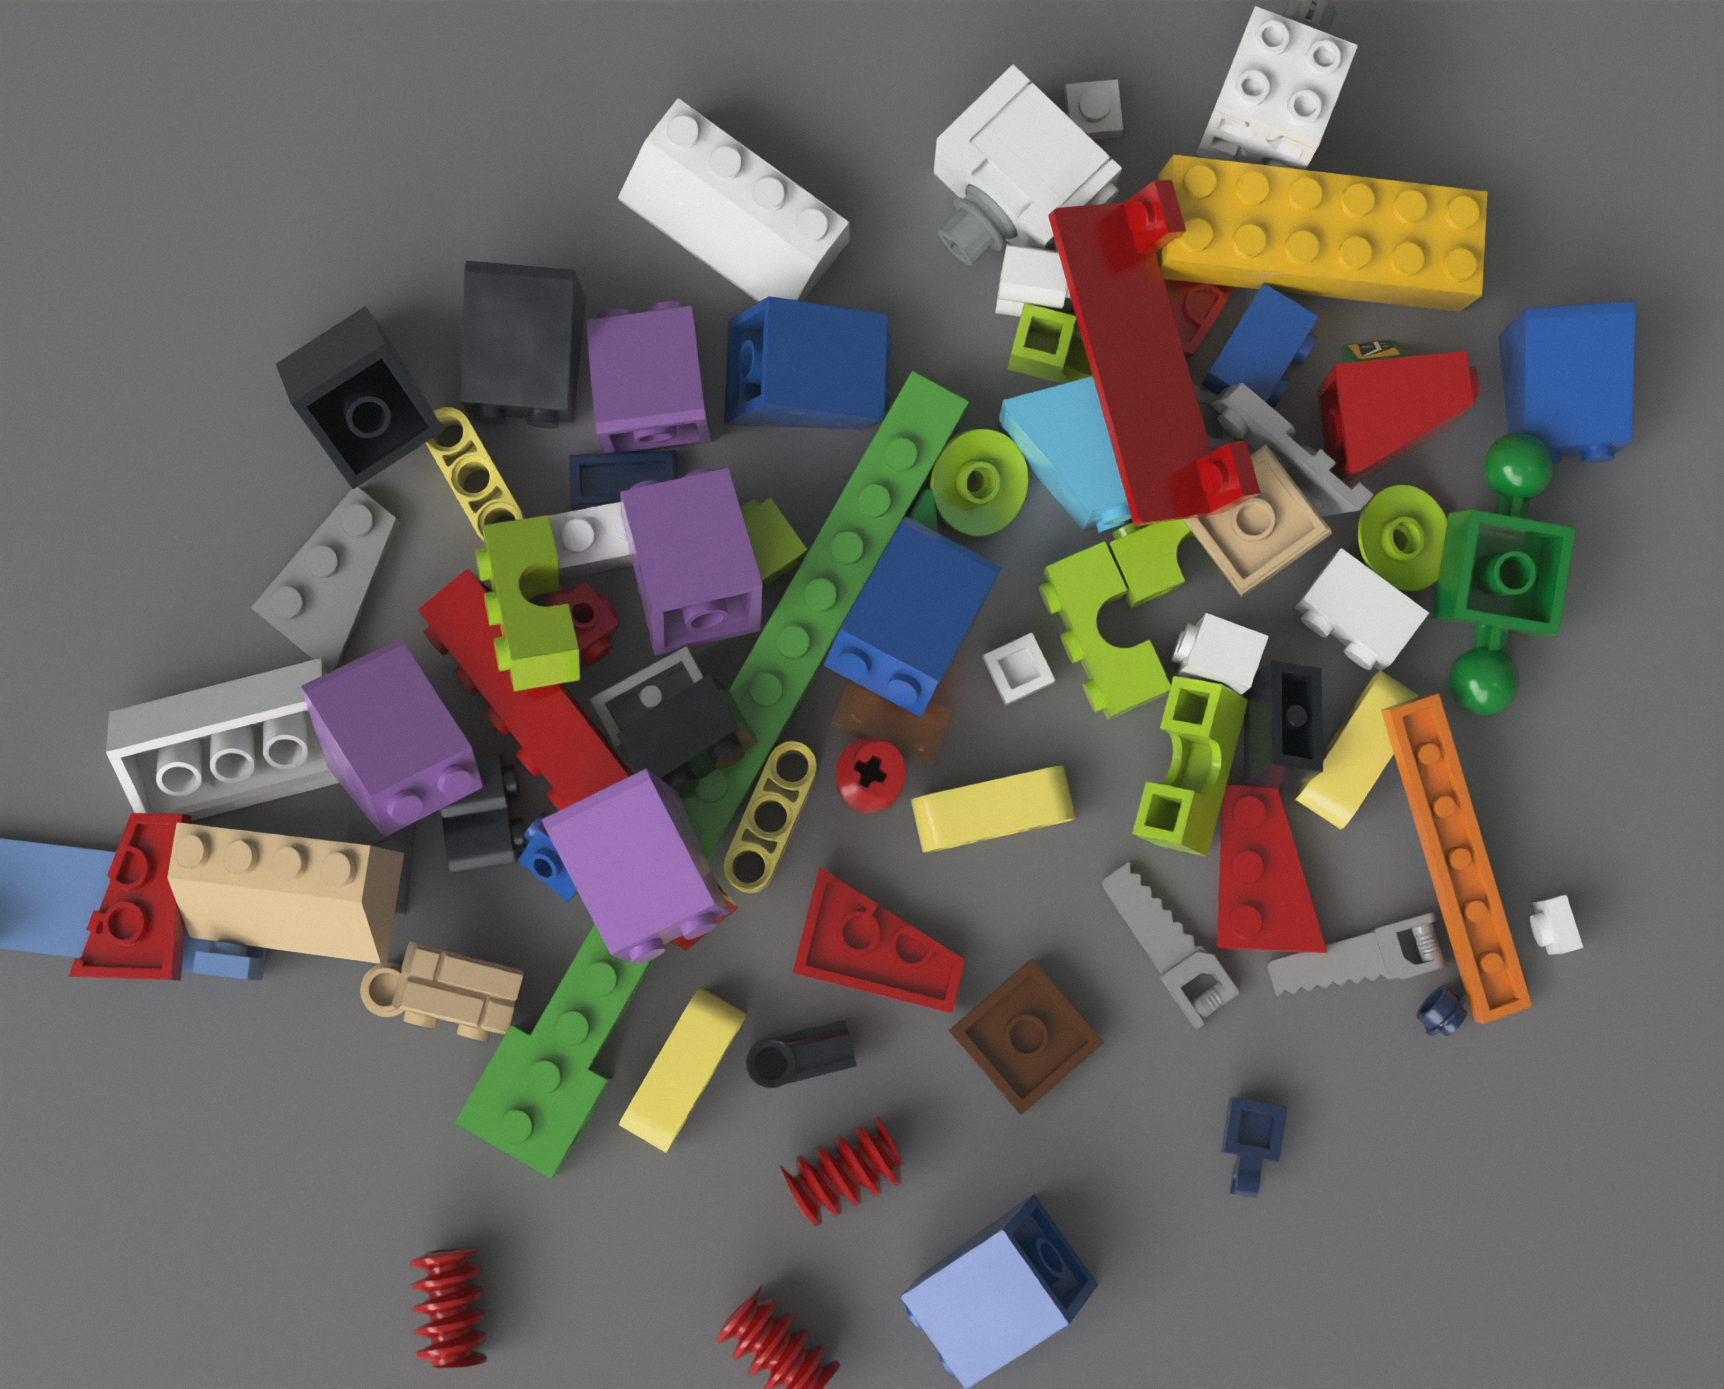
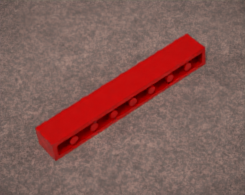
M467 568L417 609L429 625L423 630L426 638L443 656L448 652L451 653L459 664L453 670L458 680L472 695H476L480 691L490 704L484 710L485 715L502 735L505 736L511 732L519 742L521 747L515 751V754L531 774L536 777L542 773L548 780L552 788L546 794L559 811L634 775L564 683L519 691L513 690L510 671H499L497 665L494 638L502 637L500 624L489 625L484 593L492 592V590L484 581H480V578ZM716 880L729 911L728 914L715 920L718 925L738 907ZM706 934L693 939H685L683 935L670 942L687 951Z

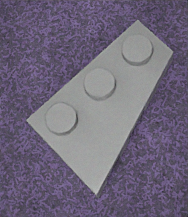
M1243 382L1224 388L1210 403L1220 413L1218 421L1232 436L1238 439L1244 438L1255 451L1265 444L1321 517L1360 511L1374 496L1360 482L1351 490L1338 479L1332 470L1336 462L1321 449L1317 452L1307 445L1300 446L1293 440L1296 436V431L1292 424Z
M359 487L351 489L252 605L251 609L313 660L321 658L328 672L340 668L344 661L342 657L352 632L355 633L362 614L360 612L372 583L378 577L400 522Z

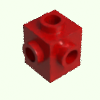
M585 582L571 592L567 588L560 589V591L552 594L541 606L549 607L569 604L579 648V664L585 662L589 667L600 661L613 649L614 646L611 644V640L619 626V622L616 620V611L610 601L600 593L595 594Z

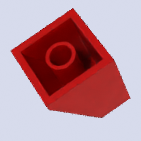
M1467 350L1336 364L1317 389L1324 450L1336 462L1332 468L1333 474L1350 487L1450 428L1474 405V399H1477L1479 395L1478 373L1475 366H1469Z

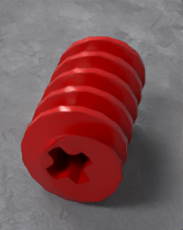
M876 738L859 739L848 745L839 755L835 768L837 791L843 802L854 811L866 814L879 813L891 807L901 795L906 775L904 759L898 749L887 740ZM871 765L880 768L879 779L883 783L873 781L868 788L861 785V774L858 770L867 772Z
M880 1116L875 1118V1136H872L860 1125L855 1128L857 1145L852 1146L840 1135L835 1138L837 1155L832 1156L820 1145L815 1148L817 1165L812 1166L800 1155L796 1157L797 1175L792 1176L782 1165L780 1166L797 1205L803 1215L813 1225L818 1226L822 1223V1205L835 1216L842 1213V1195L855 1206L862 1203L860 1186L862 1185L875 1196L882 1193L880 1176L882 1175L895 1186L901 1184L900 1166L904 1164Z
M459 1247L428 1251L426 1254L410 1261L411 1267L427 1271V1277L412 1283V1290L428 1294V1300L413 1306V1312L429 1316L430 1322L414 1329V1335L431 1339V1345L416 1351L415 1358L430 1361L435 1368L469 1367L487 1362L485 1354L471 1350L486 1341V1333L470 1328L471 1325L485 1318V1311L468 1305V1303L484 1295V1288L467 1283L468 1280L483 1272L482 1265L466 1260L467 1257L480 1252L481 1247Z
M761 1284L724 1322L716 1341L722 1344L736 1337L739 1341L732 1357L738 1360L750 1353L755 1356L748 1374L752 1377L767 1369L770 1375L763 1389H776L782 1385L786 1389H822L837 1372L841 1364L835 1360L820 1367L825 1348L819 1344L804 1351L803 1349L810 1335L809 1332L803 1328L789 1335L788 1331L794 1319L791 1313L788 1312L773 1319L772 1315L778 1304L777 1299L772 1296L759 1303L756 1302L762 1288Z

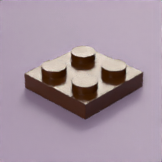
M1033 959L1027 961L948 1030L1020 1115L1104 1043Z

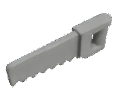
M1129 862L1102 880L1101 886L1161 973V981L1196 1030L1205 1025L1203 1022L1204 1018L1240 994L1217 958L1213 954H1209L1203 946H1194L1193 935L1183 934V924L1181 922H1173L1171 910H1162V900L1160 898H1152L1151 887L1141 886V876L1131 873ZM1201 973L1213 975L1218 983L1192 1001H1189L1181 987Z
M1433 911L1372 929V932L1325 945L1327 954L1299 952L1270 961L1267 968L1276 997H1279L1285 990L1295 994L1301 987L1310 992L1316 985L1322 989H1327L1332 982L1338 986H1343L1348 980L1358 984L1364 977L1369 981H1375L1380 974L1385 979L1397 978L1402 980L1446 967L1433 922L1438 921L1436 912ZM1412 928L1416 944L1418 945L1421 963L1413 964L1404 958L1396 932Z

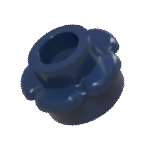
M1446 985L1432 992L1422 1003L1416 1014V1017L1425 1025L1426 1033L1430 1036L1439 1032L1445 1036L1453 1033L1467 1016V1011L1462 1007L1466 1001V996L1462 992L1456 995Z

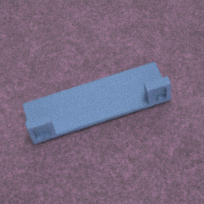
M0 838V949L81 958L90 935V931L86 929L93 910L99 911L110 883L107 874L116 852ZM185 927L182 971L237 979L262 980L267 948L190 938Z

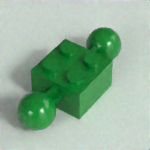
M1527 433L1507 434L1496 440L1485 454L1483 476L1487 486L1497 495L1494 513L1469 509L1448 514L1432 619L1476 627L1473 648L1467 650L1455 660L1450 669L1448 684L1454 701L1463 710L1479 716L1494 715L1503 711L1514 701L1518 693L1519 673L1513 660L1505 654L1508 633L1531 637L1559 636L1576 528L1527 519L1529 501L1539 496L1548 487L1554 472V461L1549 448L1542 440Z

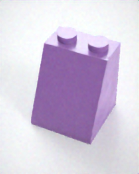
M666 301L652 305L648 312L629 314L627 309H608L599 312L597 319L585 320L596 434L605 453L644 452L712 442L696 321L692 306L682 307L680 302Z
M729 467L719 470L709 468L697 469L689 472L683 478L665 482L647 480L635 484L629 490L620 491L622 520L654 655L680 650L685 646L689 648L760 631L763 584Z
M401 639L300 686L328 769L383 837L483 788L470 743Z
M644 769L542 819L554 847L611 955L626 962L632 960L633 964L650 961L665 952L664 944L683 935L685 939L702 936L717 926L716 919L729 913L678 792L648 769Z

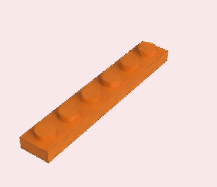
M1429 693L1381 710L1474 1022L1486 1024L1530 1008L1532 1003L1440 694Z

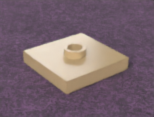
M1266 444L1250 455L1261 494L1221 514L1182 519L1241 598H1244L1332 534L1329 526Z

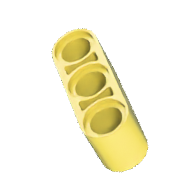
M453 407L435 409L434 413L444 429L451 425L463 428V436L455 446H440L438 444L440 434L427 441L426 445L479 537L484 541L483 525L492 524L498 517L511 516L516 520L526 519L468 418L462 411ZM477 470L488 472L490 475L489 483L484 490L478 493H468L464 490V482L469 474Z
M1379 670L1368 683L1324 750L1323 772L1302 785L1295 800L1340 830L1343 829L1354 816L1394 754L1381 710L1420 696Z
M789 741L774 748L766 762L724 861L725 876L730 884L741 892H760L772 881L814 785L818 771L816 759L811 749L803 743ZM789 754L802 756L809 765L804 778L796 782L785 781L777 772L778 763ZM774 803L779 804L786 811V823L776 832H765L758 828L756 815L762 806ZM746 853L758 854L763 858L765 864L764 873L761 878L752 883L741 882L736 877L734 871L735 862Z
M1063 765L911 799L923 853L944 850L1076 819Z
M700 986L629 1104L619 1126L667 1153L738 1033L747 1013Z

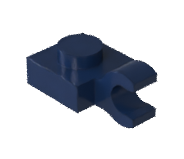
M1229 1097L1221 1152L1237 1155L1231 1178L1230 1194L1257 1198L1262 1160L1279 1162L1287 1112L1286 1106Z

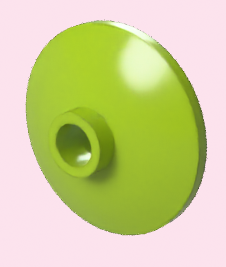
M972 429L957 435L944 446L933 466L930 489L934 494L937 513L949 527L966 535L985 536L1000 531L1016 517L1023 506L1029 480L1027 464L1016 443L998 431ZM973 471L976 481L974 486L968 489L967 480Z
M1393 485L1378 491L1365 504L1358 523V543L1366 566L1399 591L1412 592L1427 588L1438 580L1447 518L1439 504L1428 493L1417 487ZM1393 535L1397 540V547L1394 543Z

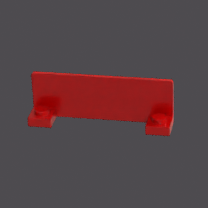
M1172 180L1153 181L1124 203L1055 208L1049 213L1048 217L1133 523L1136 526L1221 514L1261 494L1246 440L1230 442L1211 451L1156 256V252L1186 232Z

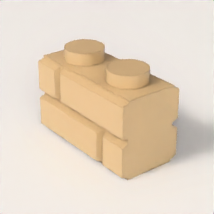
M410 941L392 1000V1006L405 1011L404 1022L436 1029L437 1021L440 1019L459 1024L456 1033L458 1035L489 1042L491 1032L505 1035L510 1027L515 1008L514 1004L523 979V971Z

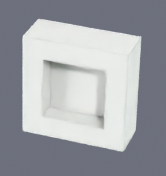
M1118 79L1065 85L1066 115L1091 139L1122 136L1123 121Z
M1032 632L986 653L982 657L1005 706L1055 682Z
M1567 894L1532 902L1535 913L1530 916L1532 933L1538 945L1546 947L1548 955L1564 954L1583 948Z

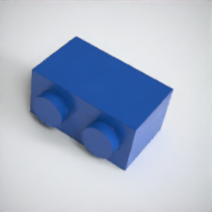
M1264 283L1201 385L1219 394L1224 388L1243 382L1274 409L1291 383L1290 380L1283 377L1289 364L1294 360L1302 365L1319 338L1310 332L1319 316Z

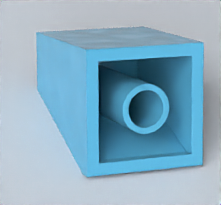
M1093 376L1003 400L997 424L999 432L1008 436L1016 443L1030 470L1083 531L1097 528L1098 534L1103 535L1112 533L1129 524L1128 519L1132 517Z

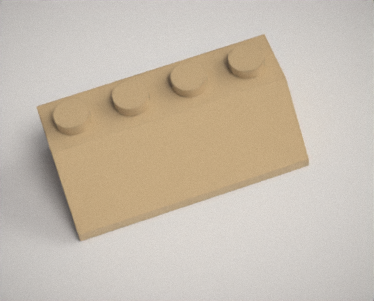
M177 823L167 878L190 938L387 965L404 853L370 845Z

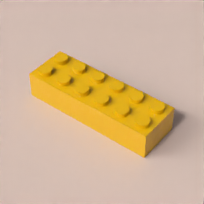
M1174 154L1158 174V180H1172L1186 232L1156 252L1163 279L1259 290L1265 283L1278 292L1455 312L1462 311L1482 296L1488 191Z

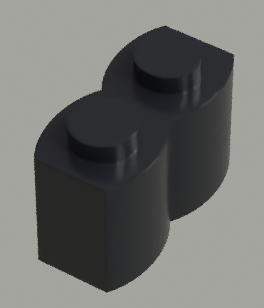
M501 754L475 757L483 788L440 809L449 870L452 873L519 863V851L525 850L528 845L527 839L524 838L526 832L523 818L514 819L511 797L520 795L515 764L506 765L505 757Z

